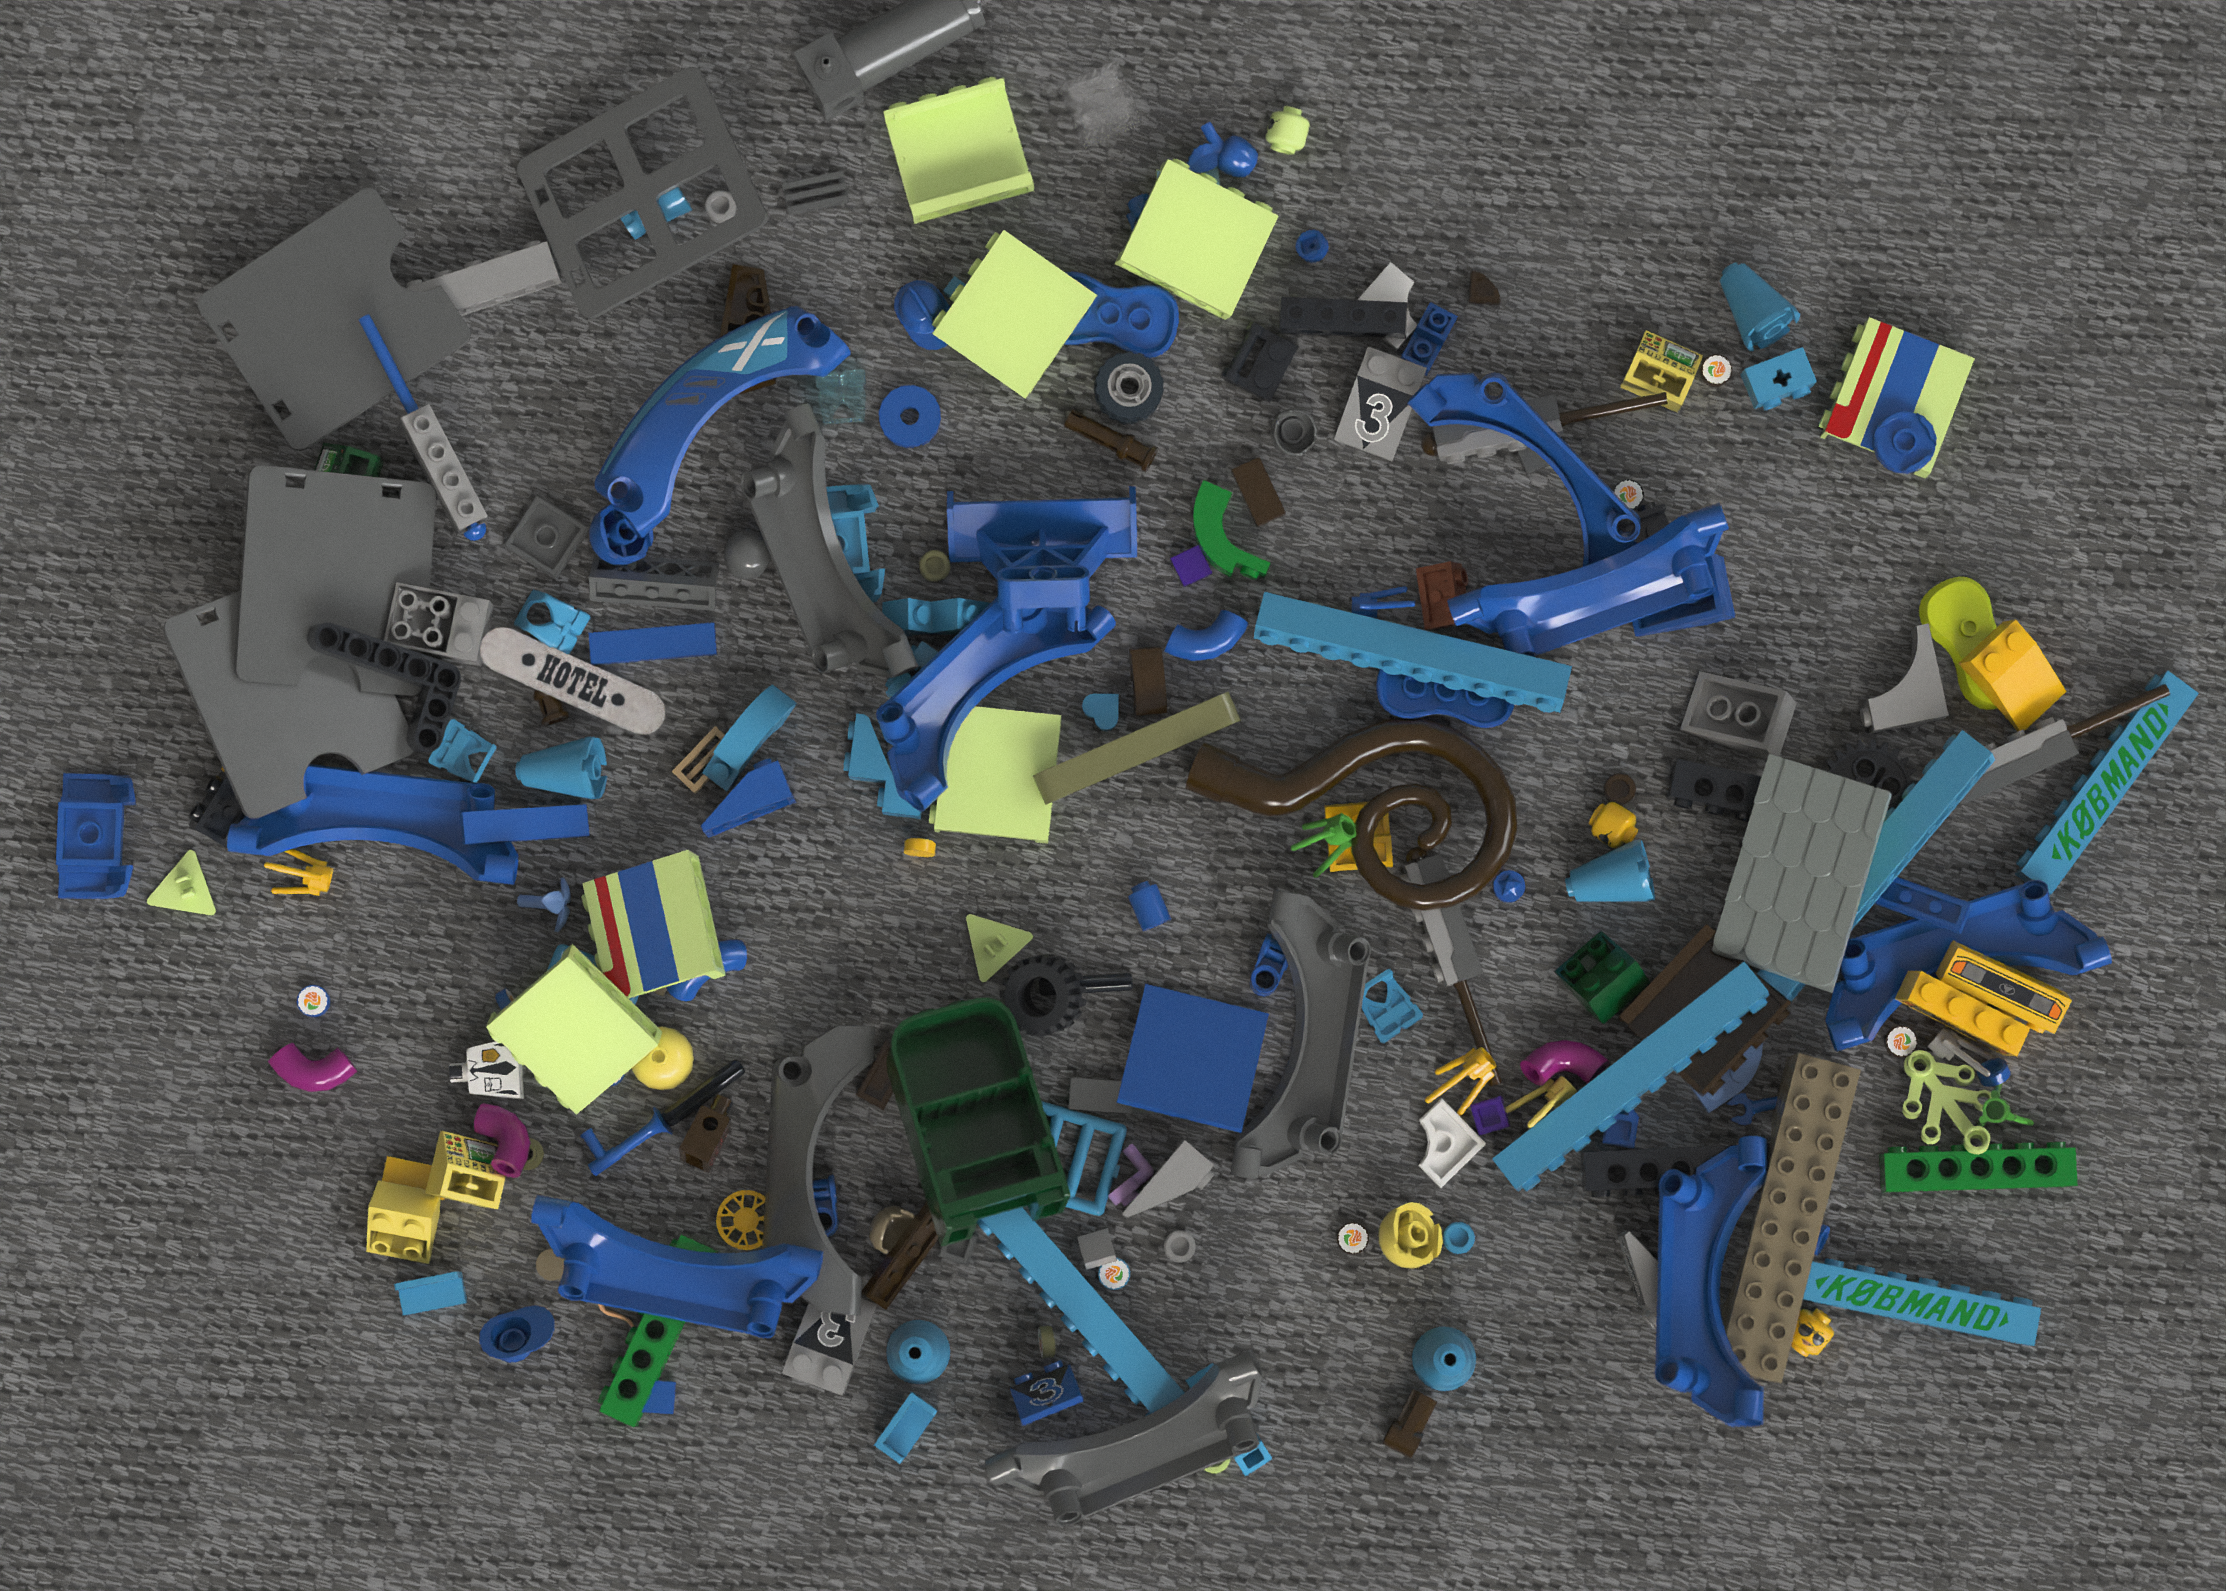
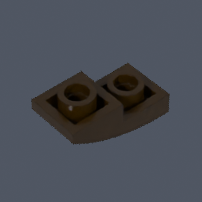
M1161 647L1129 649L1134 713L1136 716L1167 713L1166 683Z

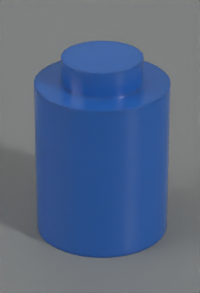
M1145 881L1131 888L1133 893L1128 896V899L1143 932L1171 920L1157 884L1150 886L1149 881Z

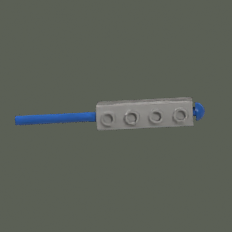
M370 314L361 317L359 322L407 412V415L401 417L399 426L427 480L435 489L436 497L456 535L468 530L463 534L467 539L472 541L480 540L486 533V524L481 523L488 516L430 404L420 409L418 408Z

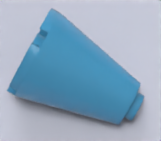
M1732 263L1722 271L1721 287L1743 343L1749 351H1754L1753 346L1755 345L1763 349L1775 343L1790 331L1787 325L1792 320L1795 323L1799 321L1800 313L1797 308L1745 263L1739 265L1738 263Z
M591 736L525 754L516 763V777L526 787L587 799H599L605 791L607 776H601V765H607L604 746L599 738Z
M1633 840L1571 870L1570 878H1565L1569 897L1575 896L1577 902H1649L1655 900L1653 878L1650 877V865L1642 840Z
M912 1320L900 1325L892 1333L887 1343L886 1357L891 1370L898 1378L911 1384H925L938 1378L946 1369L950 1358V1346L946 1335L938 1326L924 1320ZM914 1346L919 1347L922 1352L918 1359H913L909 1355V1351Z
M1436 1327L1427 1331L1418 1339L1413 1350L1412 1362L1416 1375L1425 1385L1439 1391H1450L1461 1387L1470 1379L1476 1365V1353L1470 1339L1461 1331L1452 1327ZM1448 1353L1453 1355V1363L1450 1366L1444 1363V1356Z

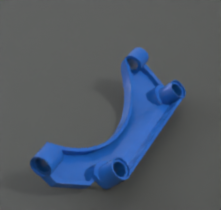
M1474 373L1437 374L1408 400L1407 404L1429 426L1462 424L1492 429L1522 442L1542 457L1561 478L1576 506L1584 541L1583 567L1611 557L1637 544L1634 539L1639 535L1641 527L1638 513L1630 509L1517 393L1501 373H1489L1481 380ZM1489 382H1498L1502 386L1503 392L1498 396L1489 395L1485 389ZM1622 519H1630L1634 522L1635 528L1630 532H1623L1618 528V522Z
M1718 502L1678 517L1651 537L1601 561L1541 579L1484 586L1447 599L1448 606L1456 626L1466 623L1488 634L1498 632L1505 650L1534 657L1677 605L1711 595L1715 592L1716 588L1705 558L1715 553L1723 531L1729 530L1721 504Z
M997 596L886 703L881 705L876 712L884 739L893 745L887 754L899 797L907 801L918 811L923 812L948 788L947 761L950 748L957 731L971 710L994 688L1028 668L1053 659L1090 651L1116 626L1114 617L1107 609L1099 605L1095 606L1092 610L1086 608L1087 627L1081 632H1078L1077 620H1075V632L1069 631L1066 628V607L1022 609L1023 630L1015 634L1014 622H1012V634H1009L1003 630V609L998 604Z
M309 764L304 775L306 799L258 819H251L246 816L238 824H231L228 833V852L272 856L314 843L340 840H371L401 844L432 853L456 865L473 880L514 885L518 870L519 856L512 842L463 845L460 813L495 810V789L493 786L485 783L475 784L381 772H369L361 775L359 770Z
M2029 880L2023 884L1968 901L1973 906L1961 934L1915 918L1849 939L1840 967L1844 980L1835 984L1825 1019L1826 1026L1836 1052L1872 1041L1887 1018L1902 1004L1895 1000L1907 972L1922 971L1939 980L1935 973L1952 940L2006 965L2040 967L2069 975H2078L2112 964L2110 950L2104 937L2098 938L2094 931L2065 911H2054L2050 903L2048 886L2045 882Z
M1758 1136L1740 1138L1738 1145L1728 1147L1697 1167L1696 1175L1688 1176L1676 1169H1670L1662 1175L1659 1181L1655 1378L1660 1384L1678 1392H1692L1693 1403L1731 1427L1759 1426L1763 1424L1764 1387L1746 1371L1735 1355L1727 1338L1720 1307L1721 1271L1729 1239L1743 1210L1763 1185L1767 1175V1140Z
M537 1195L532 1210L531 1222L538 1224L556 1257L564 1258V1270L558 1287V1293L562 1297L573 1301H585L751 1334L760 1338H771L774 1336L782 1309V1302L793 1303L818 1280L822 1266L823 1251L786 1243L742 1253L698 1252L663 1245L614 1226L580 1203Z

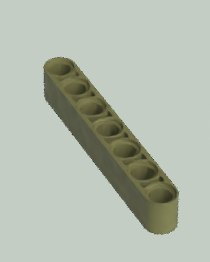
M1228 691L1033 775V778L1046 805L1241 721Z

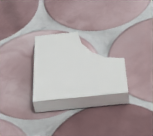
M1390 262L1358 300L1407 302L1408 293L1414 282ZM1409 310L1407 312L1406 339L1417 327V324L1409 314ZM1383 338L1395 350H1398L1406 340Z
M1442 1098L1418 1120L1424 1128L1427 1138L1426 1153L1418 1166L1440 1188L1486 1145L1478 1134Z

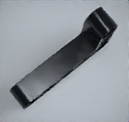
M334 623L317 624L310 628L307 634V641L309 646L316 652L421 687L407 732V744L413 751L420 753L435 751L439 748L461 683V674L456 666ZM322 629H326L331 635V642L327 646H324L319 641V633ZM353 639L357 640L361 646V651L357 656L352 655L349 651V643ZM383 649L390 654V662L386 667L378 659L379 653ZM411 660L417 661L420 667L416 677L412 676L408 670V664ZM441 670L446 671L449 676V682L445 687L440 685L437 679ZM431 700L437 701L440 707L439 713L435 717L428 710ZM423 729L430 735V742L426 747L422 746L418 739Z

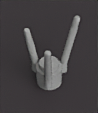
M1943 1028L1927 1046L1933 1051L1931 1055L1936 1062L1946 1064L1943 1058L1945 1057L1950 1061L1956 1054L1984 1076H1990V1072L1960 1048L1963 1046L1987 1060L1992 1059V1055L1961 1038L1952 1030L1949 1032ZM1948 1077L1954 1087L1964 1089L1963 1086L1956 1083L1955 1078Z

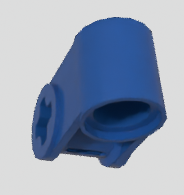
M1267 933L1249 982L1252 991L1258 996L1263 997L1274 993L1284 970L1286 971L1288 967V962L1278 941L1272 938V934ZM1260 973L1269 974L1273 979V985L1266 989L1259 987L1256 983V976Z
M834 1174L829 1175L826 1179L812 1180L813 1191L826 1189V1191L814 1192V1200L818 1215L828 1214L832 1218L831 1227L825 1230L827 1237L832 1236L837 1231L839 1224Z

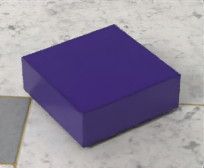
M1199 545L1170 558L1183 588L1212 575V571Z
M1502 1096L1470 1105L1479 1135L1511 1127Z

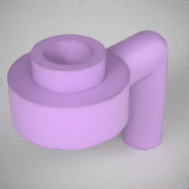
M1133 1144L1124 1149L1123 1153L1136 1167L1138 1172L1108 1195L1115 1206L1121 1202L1125 1207L1138 1196L1136 1189L1154 1174L1153 1168Z

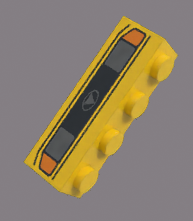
M1952 940L1935 973L1940 981L1969 994L1970 997L1986 1005L1989 1003L1998 1007L1999 1012L2013 1019L2019 1017L2026 1020V1026L2039 1033L2047 1030L2055 1034L2072 1001L2066 992Z
M1908 971L1895 1000L2005 1056H2018L2030 1030V1027L1922 971Z

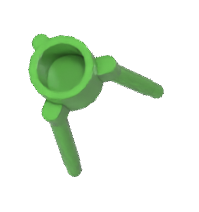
M1340 813L1331 818L1302 825L1303 830L1326 827L1322 832L1291 846L1292 851L1325 839L1330 845H1340L1313 873L1314 878H1318L1346 849L1352 846V839L1356 836V826L1349 816Z
M2001 1083L1994 1087V1090L1991 1092V1098L1983 1104V1115L1979 1118L1977 1124L1984 1127L1988 1121L2001 1123L2008 1119L2020 1124L2033 1126L2034 1122L2010 1112V1106L2007 1101L2000 1098L2003 1085Z

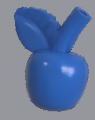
M1211 121L1200 127L1209 143L1199 145L1192 151L1186 163L1190 166V171L1205 173L1217 166L1222 172L1238 178H1245L1252 172L1258 161V153L1248 141L1236 135L1230 136L1223 141L1217 134Z

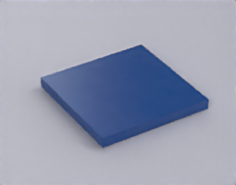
M1145 984L1117 1103L1241 1133L1269 1014Z

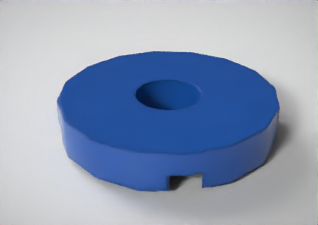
M915 385L900 386L890 391L883 399L879 410V423L885 437L893 444L904 448L918 447L930 442L937 434L941 423L940 407L935 397L926 389ZM906 409L916 410L919 414L918 421L912 425L905 424L901 420L903 411Z

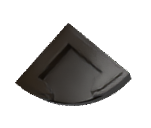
M1471 271L1469 303L1500 305V294L1495 285L1484 274Z

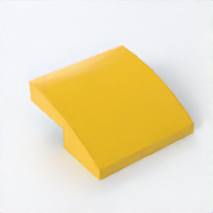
M1368 802L1324 805L1325 819L1343 813L1349 816L1355 823L1359 811ZM1388 812L1379 821L1375 830L1374 847L1382 863L1386 867H1393ZM1327 843L1328 857L1340 845H1330ZM1351 847L1346 849L1329 866L1330 872L1358 870L1351 853Z

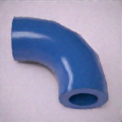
M1221 610L1213 624L1203 630H1192L1177 624L1164 652L1190 661L1214 659L1232 649L1245 633L1249 624L1240 616L1226 610Z
M729 939L718 941L725 972L742 970L747 961V950L742 940ZM703 975L666 988L674 998L681 1001H691L710 977Z

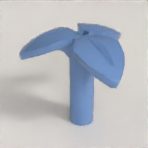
M564 877L560 878L561 892L553 891L544 896L519 895L517 899L518 907L547 909L554 914H558L555 932H559L570 914L567 903L571 901V892Z

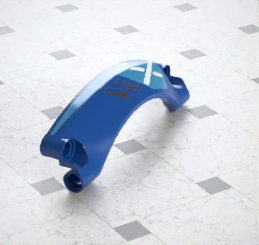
M790 306L789 308L768 314L727 333L685 361L644 402L620 435L599 474L596 476V491L608 499L617 511L625 515L623 517L624 522L642 539L669 515L673 488L681 461L697 432L723 404L745 389L776 377L788 375L826 377L851 355V351L843 340L828 326L822 324L814 314L798 306ZM803 319L802 324L797 328L799 321ZM617 482L616 488L611 491V487Z

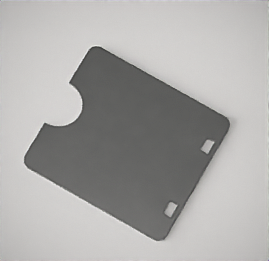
M372 188L360 190L203 293L198 299L200 312L288 444L297 451H304L395 391L359 322L361 317L370 314L406 384L466 345L471 338L470 328L441 285L427 291H412L401 286L393 277L391 258L397 245L407 235L379 193ZM229 321L238 333L231 341H229L220 327ZM281 401L285 403L291 412V415L285 418L284 421L273 407V405H277Z
M266 465L252 468L248 474L234 667L236 676L244 682L298 686L305 666L315 657L323 655L313 650L307 641V634L310 628L317 624L334 623L384 641L396 582L430 589L436 492L433 486L426 482ZM285 476L304 478L302 488L285 487ZM382 486L400 488L398 498L382 497ZM322 629L319 633V641L324 646L329 645L331 642V635L326 629ZM355 639L349 643V651L354 656L359 655L361 651V646ZM383 649L380 651L378 659L385 667L390 662V654ZM411 660L408 664V670L414 677L418 675L420 667L417 661ZM349 663L356 673L359 692L412 696L421 691V687Z
M240 591L173 616L164 623L163 634L239 805L247 817L258 819L306 799L307 796L304 790L305 771L309 763L319 755L326 753L341 755L350 760L357 767L361 775H364L408 757L414 752L407 744L406 738L409 726L395 695L359 692L356 673L348 662L325 654L317 656L303 669L298 686L241 681L236 676L234 670ZM214 610L217 620L202 626L197 616Z

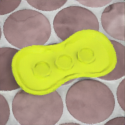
M1954 577L1947 579L1931 588L1922 598L1919 606L1921 624L1929 623L1932 638L1943 646L1951 656L1955 664L1958 684L1964 697L1972 705L1980 709H1997L1958 664L1997 628L1989 596L1985 589L1971 578Z

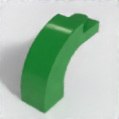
M1203 480L1194 504L1193 530L1197 545H1199L1204 557L1215 569L1230 578L1235 567L1241 569L1239 573L1245 577L1257 580L1259 576L1265 579L1271 562L1238 549L1228 540L1224 533L1222 519L1231 500L1232 492Z

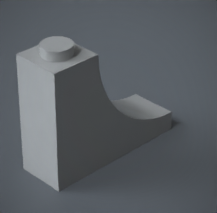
M1929 623L1915 626L1911 630V658L1907 670L1900 681L1890 691L1878 697L1868 699L1863 703L1864 708L1860 709V717L1863 726L1868 727L1870 734L1942 720L1949 716Z

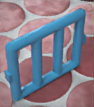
M1041 1101L1046 1116L1051 1117L1049 1127L1055 1141V1146H1057L1064 1121L1082 1126L1067 1177L1071 1196L1066 1207L1096 1216L1102 1215L1113 1179H1117L1120 1165H1118V1161L1127 1133L1126 1126ZM1095 1129L1113 1134L1093 1202L1076 1197V1192Z

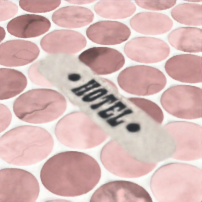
M495 628L489 631L482 639L480 655L483 662L492 670L637 734L652 733L664 721V703L657 694L553 647L550 648L546 644L510 628Z

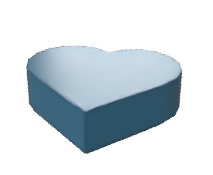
M1090 694L1083 700L1082 709L1084 714L1094 719L1095 725L1102 731H1110L1118 723L1119 694Z

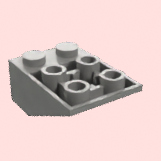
M396 582L384 641L421 654L481 667L480 645L484 636L489 632L494 605L490 600Z

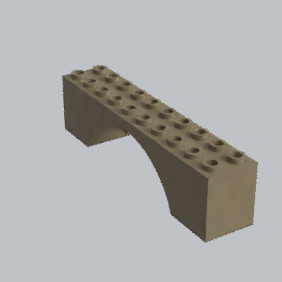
M1801 1053L1791 1055L1786 1059L1777 1094L1776 1106L1771 1118L1772 1126L1767 1160V1175L1762 1185L1747 1246L1735 1281L1722 1310V1319L1727 1338L1741 1365L1753 1378L1773 1383H1782L1861 1072L1860 1069Z

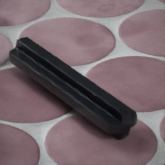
M1130 973L1083 976L1084 979L1079 981L1081 986L1086 985V993L1130 991L1133 988V979ZM1041 978L1039 980L1040 994L1043 996L1056 995L1051 982L1046 978Z
M737 1059L732 1060L666 1109L662 1116L667 1124L675 1126L745 1073L742 1064Z

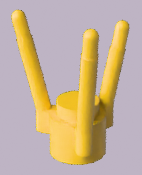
M290 849L284 852L313 866L307 865L305 870L270 862L264 863L265 868L303 877V884L308 885V887H274L271 889L273 894H312L319 896L320 891L328 892L333 868L326 867L327 862L317 860L296 849Z
M1480 1047L1477 1050L1472 1048L1465 1055L1435 1070L1436 1075L1463 1064L1464 1069L1426 1097L1425 1102L1430 1103L1467 1075L1473 1080L1479 1077L1481 1079L1457 1111L1459 1116L1463 1115L1484 1085L1495 1076L1492 1071L1496 1067L1494 1059L1484 1048Z

